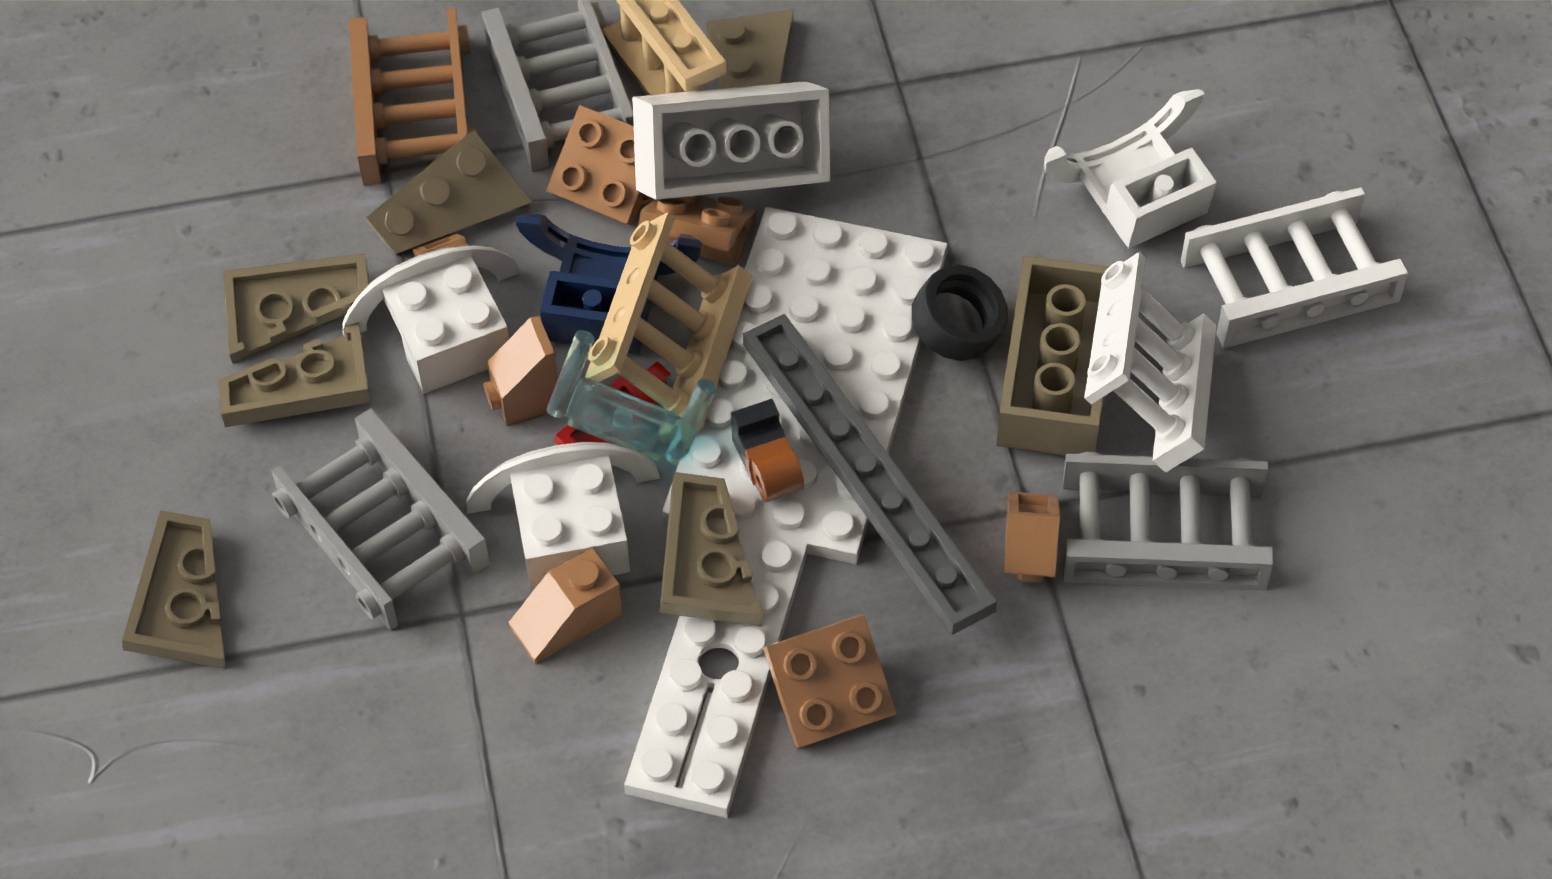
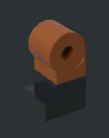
M773 398L731 412L733 444L752 484L756 486L762 500L768 502L803 490L804 478L797 456L791 448L780 424L779 412Z

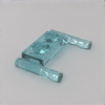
M577 331L547 405V412L557 418L568 417L566 425L615 445L632 449L658 462L661 455L666 456V459L671 464L678 465L679 461L684 460L690 451L716 391V385L707 379L698 380L684 415L680 417L674 412L592 379L580 377L595 338L588 331Z

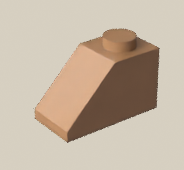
M540 316L531 317L487 361L491 381L483 383L484 391L491 410H501L506 426L562 409L554 350Z
M1008 491L1004 573H1012L1015 580L1042 582L1044 576L1055 577L1060 524L1058 495Z
M593 547L548 571L509 621V628L536 665L622 616L619 583Z

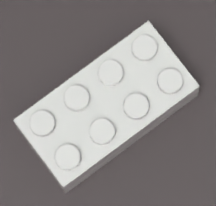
M804 81L633 97L636 190L655 200L830 182L829 89Z

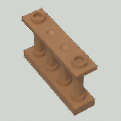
M447 8L449 28L447 32L379 39L378 34L370 35L366 17L348 19L356 147L363 186L382 184L380 165L389 164V159L444 154L472 130L478 135L477 127L469 128L465 93L462 52H470L467 25L458 26L456 8ZM448 49L451 51L452 65L381 72L380 68H374L373 62L381 61L383 56ZM447 83L454 84L455 99L383 106V102L376 103V96L384 95V90ZM451 117L457 118V134L386 141L385 137H378V130L386 129L387 124Z

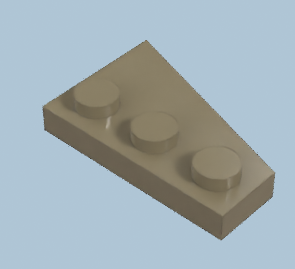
M793 9L706 22L708 39L726 61V74L717 78L719 89L782 84V74L788 54V42L794 22Z
M472 130L366 216L364 220L395 255L530 204L532 201L477 133Z
M366 254L223 271L228 346L232 364L346 315L357 297L370 284Z
M359 322L343 328L344 336L322 344L318 338L302 345L304 352L283 361L270 358L219 379L221 415L225 428L371 402Z
M674 472L659 613L762 626L765 616L760 600L757 601L751 582L753 577L749 561L745 560L738 537L740 530L724 478Z
M160 510L123 635L122 646L124 651L225 669L210 519Z

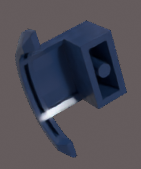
M529 214L518 216L515 223L519 232L531 244L562 261L559 272L550 271L540 308L541 321L549 341L592 347L600 337L632 247L613 246L572 235L553 224L545 215ZM680 234L675 241L670 242L671 245L694 262L700 258L702 243L693 236ZM660 261L654 279L657 281L658 276L677 272ZM648 298L640 316L646 322L652 303ZM634 336L628 353L639 354L642 342Z

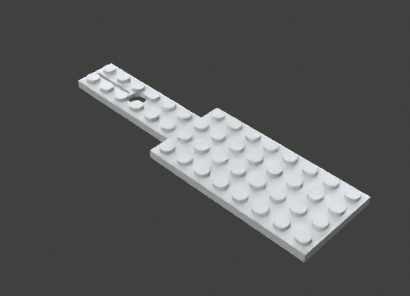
M770 207L765 208L745 266V270L752 274L753 277L702 430L688 435L676 472L725 479L740 530L738 537L745 560L749 561L753 575L751 582L756 599L761 602L765 617L762 626L679 616L624 784L626 795L728 818L771 676L763 647L782 640L807 554L856 565L869 523V519L743 346V333L785 313L889 454L922 341L917 335L911 320L912 303L918 291L931 274L943 267L947 255V243ZM773 398L779 412L780 424L799 461L804 478V489L764 502L756 486L752 484L733 444L731 412ZM672 484L662 510L664 523H668ZM724 648L733 652L739 661L737 669L727 672L722 679H712L705 676L701 672L698 662L701 656L708 650ZM708 687H709V688H714L712 693H710V692L707 693V696H706V699H705V702H704V705H703V708H702V712H701V715H700V718H699V721H698V724H697V727H696V731H695V734H694V737H693V740H692V743H691V746H690V750H689V753H688V756H687V759H686V762H685V765H684V769H683V772H682V775H681V778H680L678 787H676V786H677V783H678V780H679V777H680V774H681V771H682V767H683V764H684V761H685L687 752H688V748H689V745H690V742H691V739H692V736H693V733H694V729H695V726H696V723H697V720H698V717H699V714H700V711H701V707H702V704H703V701H704V698H705V695H706V692H707V688H708Z

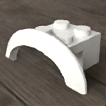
M1196 89L1173 95L1168 103L1148 122L1131 133L1096 149L1069 154L1065 153L1063 148L1055 146L1049 149L1045 155L1044 170L1051 179L1060 183L1082 181L1128 249L1207 214L1217 184L1216 180L1192 147L1175 154L1166 142L1169 137L1176 133L1191 118L1200 106L1205 93L1203 90Z
M459 246L422 254L394 266L374 279L361 292L347 311L343 321V328L359 322L361 333L367 331L366 324L369 316L384 299L401 334L408 364L423 394L489 370L487 361L509 340L508 327L477 266L491 271L497 281L520 273L514 259L507 253L492 247Z
M596 442L554 445L527 452L497 466L471 490L466 499V513L491 510V503L495 496L506 486L512 484L531 590L537 587L548 571L593 547L612 575L630 572L627 538L611 465L629 472L635 478L636 483L660 479L657 465L647 456L619 445Z

